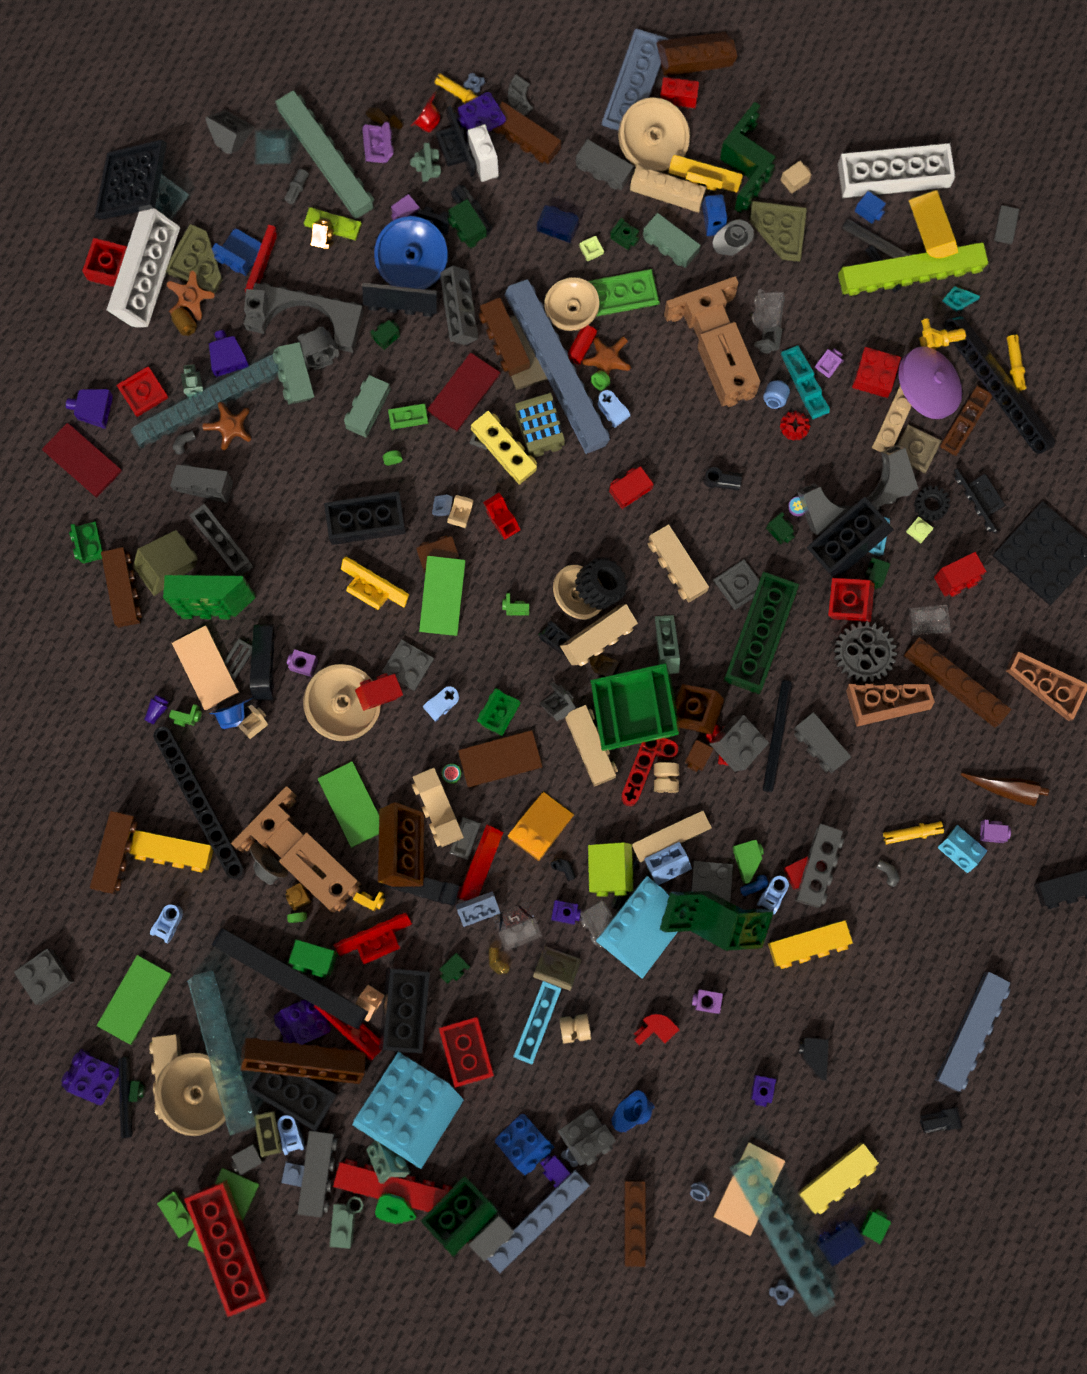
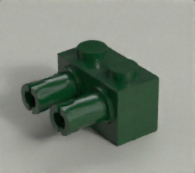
M468 199L448 209V222L452 228L455 227L457 229L458 238L461 242H465L467 247L473 248L477 245L478 241L487 237L486 227Z

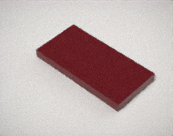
M470 352L429 406L427 412L458 432L501 373Z
M68 423L41 449L96 498L122 472L117 465Z

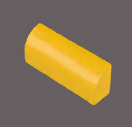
M935 190L909 200L927 253L934 258H944L958 253L956 240L938 191Z

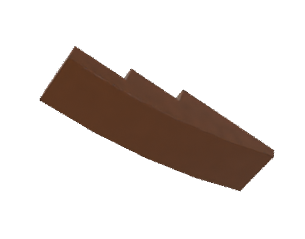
M979 386L975 388L940 445V448L956 457L991 400L992 395Z

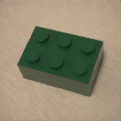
M464 1176L420 1222L454 1257L498 1211Z

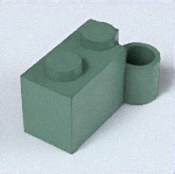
M360 1196L351 1197L347 1203L336 1202L334 1204L330 1247H352L355 1214L364 1208V1200ZM353 1199L360 1201L361 1207L359 1210L351 1208L350 1203Z

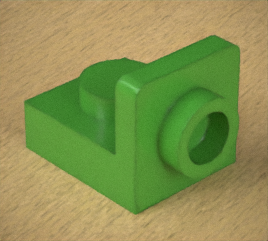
M506 593V599L502 601L503 610H506V615H529V604H525L524 601H515L514 604H510V593Z

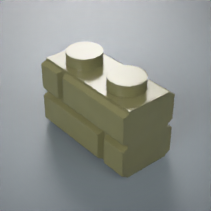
M274 1112L254 1116L261 1157L281 1153Z

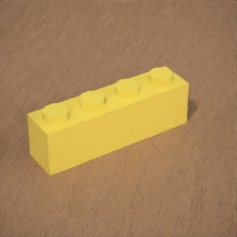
M860 1142L802 1188L798 1194L814 1214L817 1212L821 1214L829 1208L828 1204L831 1201L841 1199L845 1195L844 1191L846 1189L856 1187L861 1182L859 1180L865 1174L869 1176L875 1172V1166L879 1163L867 1147Z

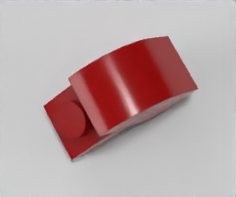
M500 493L483 502L487 515L504 540L520 531L515 517L508 510Z
M654 1014L643 1019L647 1027L641 1026L634 1033L636 1037L633 1040L640 1046L654 1032L665 1044L680 1029L668 1017Z

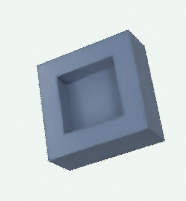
M449 495L435 496L432 515H450L453 497Z
M286 1162L281 1183L301 1187L304 1165Z

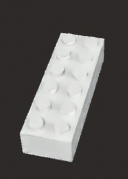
M950 144L841 154L838 162L843 198L864 196L868 191L877 195L949 188L955 178Z
M156 209L140 211L138 213L107 307V311L133 327H148L180 230L178 225Z

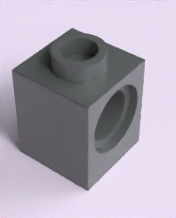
M246 289L244 311L248 318L252 320L266 318L268 298L265 290ZM254 304H260L258 307L252 308Z
M256 1144L231 1156L233 1159L231 1161L232 1167L240 1175L265 1162Z

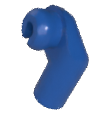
M759 875L755 882L742 886L740 888L742 895L747 896L765 889L769 882L767 877Z

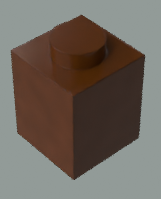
M696 740L685 761L688 764L687 767L695 772L698 770L702 771L714 748Z

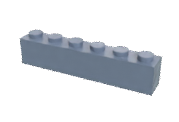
M990 972L984 973L935 1078L936 1081L959 1092L961 1089L964 1090L969 1081L967 1076L976 1067L977 1060L975 1059L978 1052L981 1053L985 1047L984 1039L986 1035H990L994 1027L992 1022L1001 1013L1002 1006L1000 1005L1003 999H1006L1010 993V982Z
M576 1169L513 1229L515 1233L507 1243H503L492 1257L487 1258L499 1273L589 1187L587 1181Z

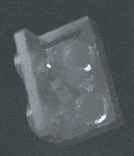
M758 289V294L755 296L756 308L755 313L752 315V321L759 330L776 326L781 328L785 299L783 292L765 293L763 289Z
M604 900L580 913L582 916L580 920L583 926L589 929L594 945H598L599 948L602 946L596 940L614 918Z

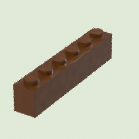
M920 637L904 654L905 658L994 728L1000 725L1012 710Z
M246 1038L242 1047L240 1070L360 1084L365 1074V1053L356 1050L324 1048L317 1045L308 1046L298 1043L279 1042L277 1040L269 1041L258 1038Z

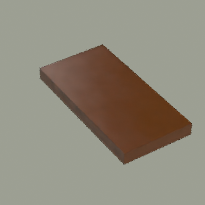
M532 730L458 750L468 788L542 768Z

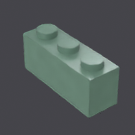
M658 213L644 228V240L650 245H656L663 255L666 256L668 254L672 257L673 262L678 266L682 265L686 268L700 251V244Z
M300 342L277 347L274 350L273 359L279 368L278 378L283 383V396L288 401V405L314 398Z
M370 375L367 380L362 382L361 392L359 396H355L352 402L353 408L351 412H347L344 418L346 429L366 438L391 390L388 383Z

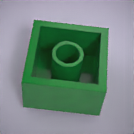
M296 940L289 963L294 964L293 969L307 972L310 969L313 970V975L326 978V975H332L338 952Z

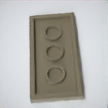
M516 316L509 317L530 361V369L511 376L515 389L519 390L548 380Z

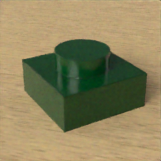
M131 1081L129 1102H141V1098L145 1097L146 1086H143V1081Z

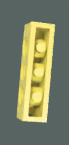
M487 411L471 424L472 432L519 485L537 470L535 459L531 455L527 456L523 445L519 441L515 442L513 440L510 430L500 425V419L494 413L491 414ZM493 429L496 430L498 434L496 436H490L488 434V431ZM506 443L510 446V449L502 450L500 446ZM515 457H519L523 462L515 464L512 460Z

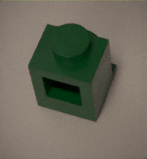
M620 218L611 231L610 239L629 250L631 246L635 247L640 239L639 230L626 223L623 218Z
M388 320L386 323H381L376 331L373 329L370 331L371 338L385 350L400 337V328L396 322Z
M783 512L768 523L766 527L780 545L784 542L788 544L796 537L793 534L792 524L788 520L785 521L783 519Z
M872 557L865 577L868 578L867 580H871L875 584L874 589L881 588L884 584L890 563Z
M456 953L439 969L442 972L440 977L448 984L453 979L455 981L459 980L465 974L462 970L465 968L469 970L470 967Z

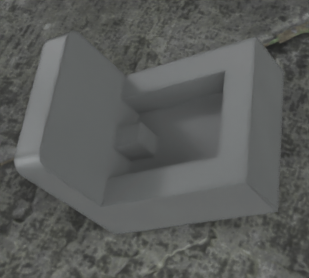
M776 326L763 329L762 340L754 342V346L763 353L779 350L782 328Z

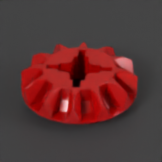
M797 411L788 412L780 422L782 434L790 440L803 439L810 429L809 418H806L804 413ZM796 419L797 424L800 426H798L796 431L794 432V427L790 424H793L794 420Z

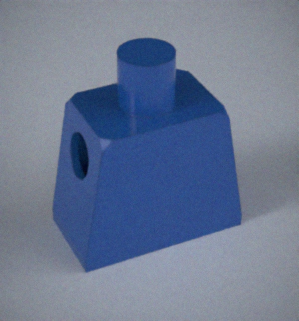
M722 194L706 196L703 200L702 208L707 236H715L726 225L727 215Z

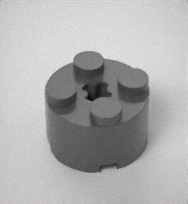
M318 327L315 331L307 334L304 333L297 337L307 369L309 367H313L314 370L324 368L334 363L332 359L335 356L336 358L339 356V351L330 332L325 330L324 327Z

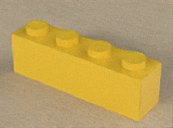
M137 830L133 835V845L130 854L135 855L134 859L146 861V858L154 859L153 863L165 865V861L173 863L172 867L184 869V865L190 866L192 871L203 873V869L209 870L213 854L211 845Z
M841 921L769 943L768 946L775 967L780 965L781 969L792 966L791 962L799 960L800 963L810 961V956L818 954L819 958L830 955L829 950L837 949V952L849 949L848 945L853 942L846 921Z

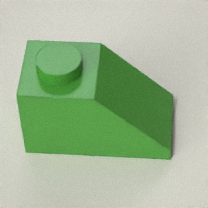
M757 840L739 844L732 848L744 885L750 883L762 860L761 855L764 854L761 843L758 844Z

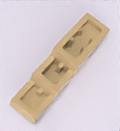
M701 811L633 843L632 847L639 861L643 862L645 858L678 842L681 844L712 829L704 811Z

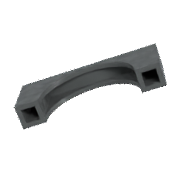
M255 283L253 290H265L268 298L266 318L252 320L246 316L244 321L246 330L264 334L270 321L281 311L294 306H309L324 313L332 322L335 332L334 342L337 349L351 353L354 352L364 314L363 307L356 302L346 303L337 298L327 299L319 294L313 296L300 290L294 292L285 287H271L267 283ZM256 303L252 306V308H256L260 304Z
M898 444L881 452L883 460L881 478L875 490L867 497L877 510L880 506L891 504L901 496H909L914 490L918 489L906 448ZM815 483L797 490L809 527L816 535L824 533L856 505L841 506L831 503L824 495L821 487Z

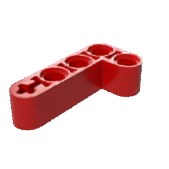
M667 738L654 740L656 746L653 748H649L646 742L641 743L622 792L621 800L624 805L634 806L638 802L655 756L665 760L675 758L678 753V745L674 741ZM671 746L674 749V753L667 755L664 752V747ZM647 757L649 764L646 766L641 765L639 758ZM636 774L640 775L642 777V782L638 784L634 783L632 781V776ZM631 788H636L633 794L635 799L628 801L625 794L629 795Z

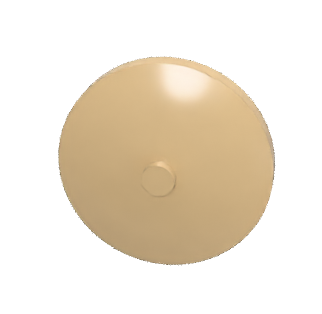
M646 98L636 102L625 112L619 125L618 136L621 149L626 158L636 167L638 165L657 172H664L669 170L673 155L684 157L687 152L690 140L687 121L681 111L666 100Z
M344 664L332 665L320 670L308 683L303 698L305 715L311 726L324 737L336 741L354 740L367 733L377 721L381 705L363 711L355 689L360 686V682L371 678L362 670Z
M200 1053L184 1054L169 1062L160 1072L155 1084V1103L161 1118L170 1128L184 1135H203L217 1129L229 1116L234 1102L233 1083L223 1065L214 1058Z

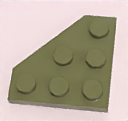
M752 201L750 214L752 225L782 260L800 262L807 208Z
M190 224L169 260L166 273L188 283L190 271H194L199 288L204 291L213 292L215 295L222 282V277L214 258L208 234L206 231Z

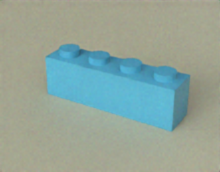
M544 981L542 982L514 1054L515 1058L533 1064L562 988Z

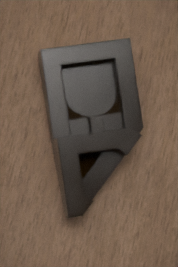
M368 108L365 112L372 121L380 125L389 122V127L401 129L404 126L394 114L385 115L379 108Z
M601 653L589 657L591 667L595 673L603 677L616 675L620 662Z

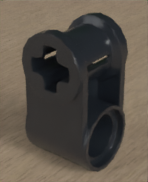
M549 620L547 627L537 634L544 643L551 646L559 654L565 655L559 644L563 641H568L571 637L563 632L554 622Z

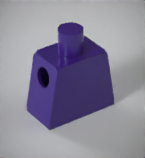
M224 330L215 332L216 341L209 343L211 366L215 377L249 367L235 337H227Z
M107 389L79 390L77 399L67 398L66 408L74 410V415L78 420L106 429L113 395Z

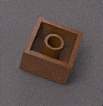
M682 684L675 703L679 728L713 734L724 698L715 690Z

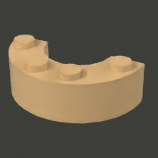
M435 768L413 776L415 783L412 784L415 794H420L425 806L422 807L425 817H430L432 821L429 826L437 847L440 845L444 847L464 838Z

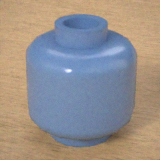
M783 381L769 382L763 399L770 408H781L787 403L790 389Z

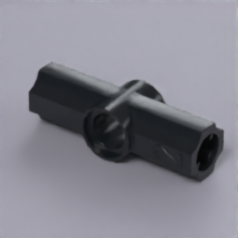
M464 185L454 187L451 191V196L456 204L468 199L486 227L488 235L492 231V226L484 216L479 202L472 198Z

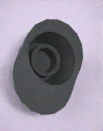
M741 219L733 220L715 234L713 247L718 254L732 256L752 241L754 230L747 221Z
M258 843L251 845L250 852L255 859L254 871L261 880L271 885L278 878L287 877L288 870L267 848Z

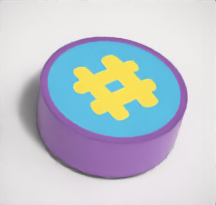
M799 497L792 498L788 504V510L794 516H802L804 514Z

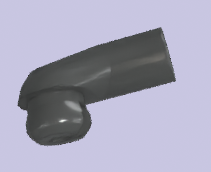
M193 430L176 438L172 447L177 455L185 452L183 447L185 443L196 439Z

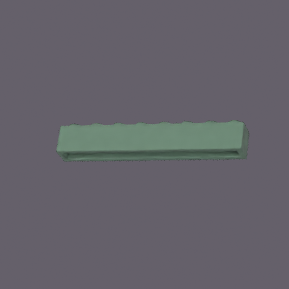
M293 90L275 101L280 114L356 220L372 210V202L374 201L370 192H365L360 178H355L350 164H345L343 161L344 156L340 150L336 151L333 147L335 144L331 137H326L321 123H316L311 109H306L304 106L306 105L301 95L297 96Z

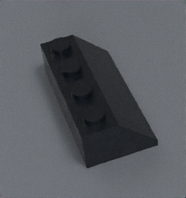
M362 283L363 305L368 306V310L379 311V307L386 308V312L397 313V309L405 310L404 314L409 315L423 312V316L434 317V314L439 312L440 291Z

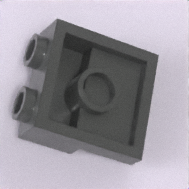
M591 1108L558 1130L579 1166L585 1163L588 1166L598 1160L596 1155L601 1152L603 1155L613 1149L612 1144L616 1142L607 1126L600 1123Z

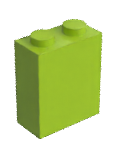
M632 844L588 845L589 892L596 893L597 897H607L608 893H615V896H624L626 892L633 891Z

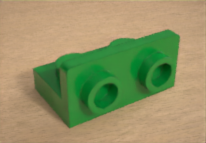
M92 522L80 526L71 524L72 530L69 531L71 541L75 543L76 548H73L75 558L82 564L102 559L101 552H103L97 523Z

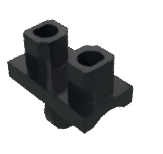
M427 206L423 210H418V217L431 222L442 234L448 235L450 227L447 219L449 217L448 212L443 211L440 215L434 214V210Z

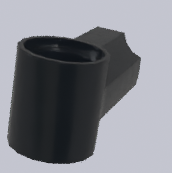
M711 467L706 471L703 482L709 488L718 487L739 491L742 474L721 471L716 467ZM708 475H714L717 480L711 481Z
M951 1107L952 1109L947 1110L941 1109L940 1112L921 1115L920 1123L923 1133L962 1128L958 1107Z

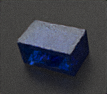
M545 205L537 222V231L571 243L579 225V217L571 212L560 211L555 206Z
M843 1220L835 1226L836 1230L831 1233L827 1231L818 1237L820 1241L816 1244L832 1267L866 1244L851 1221L846 1222Z

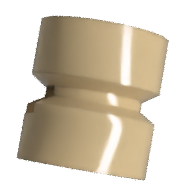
M655 763L654 775L657 779L654 780V792H679V780L676 779L679 776V764Z
M587 1014L576 1015L575 1019H572L571 1016L559 1018L563 1044L572 1043L575 1039L579 1041L591 1040Z

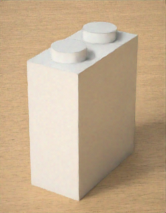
M482 125L468 130L471 156L476 161L477 172L481 182L498 177L497 155L486 126Z

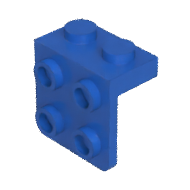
M234 229L223 246L215 243L212 251L214 258L218 262L224 263L235 272H240L246 276L255 263L262 243L240 230Z
M520 1114L495 1139L498 1147L525 1176L533 1171L536 1165L543 1158H546L554 1148L525 1114Z

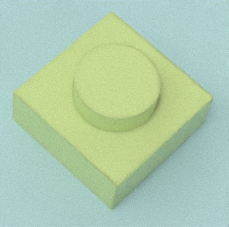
M596 236L579 243V247L587 262L604 254V250Z
M918 517L906 532L922 543L933 530V527Z

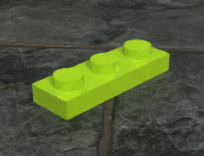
M309 207L304 226L313 228V223L320 218L329 219L335 235L356 241L362 225L361 222Z

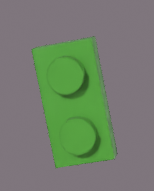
M425 404L388 410L391 429L428 424Z
M176 1191L157 1203L178 1238L194 1228L190 1213Z

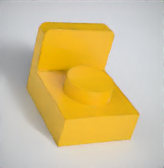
M380 891L374 901H372L373 897L365 892H362V894L356 892L353 898L354 901L374 912L377 908L381 909L385 902L383 898L384 893Z

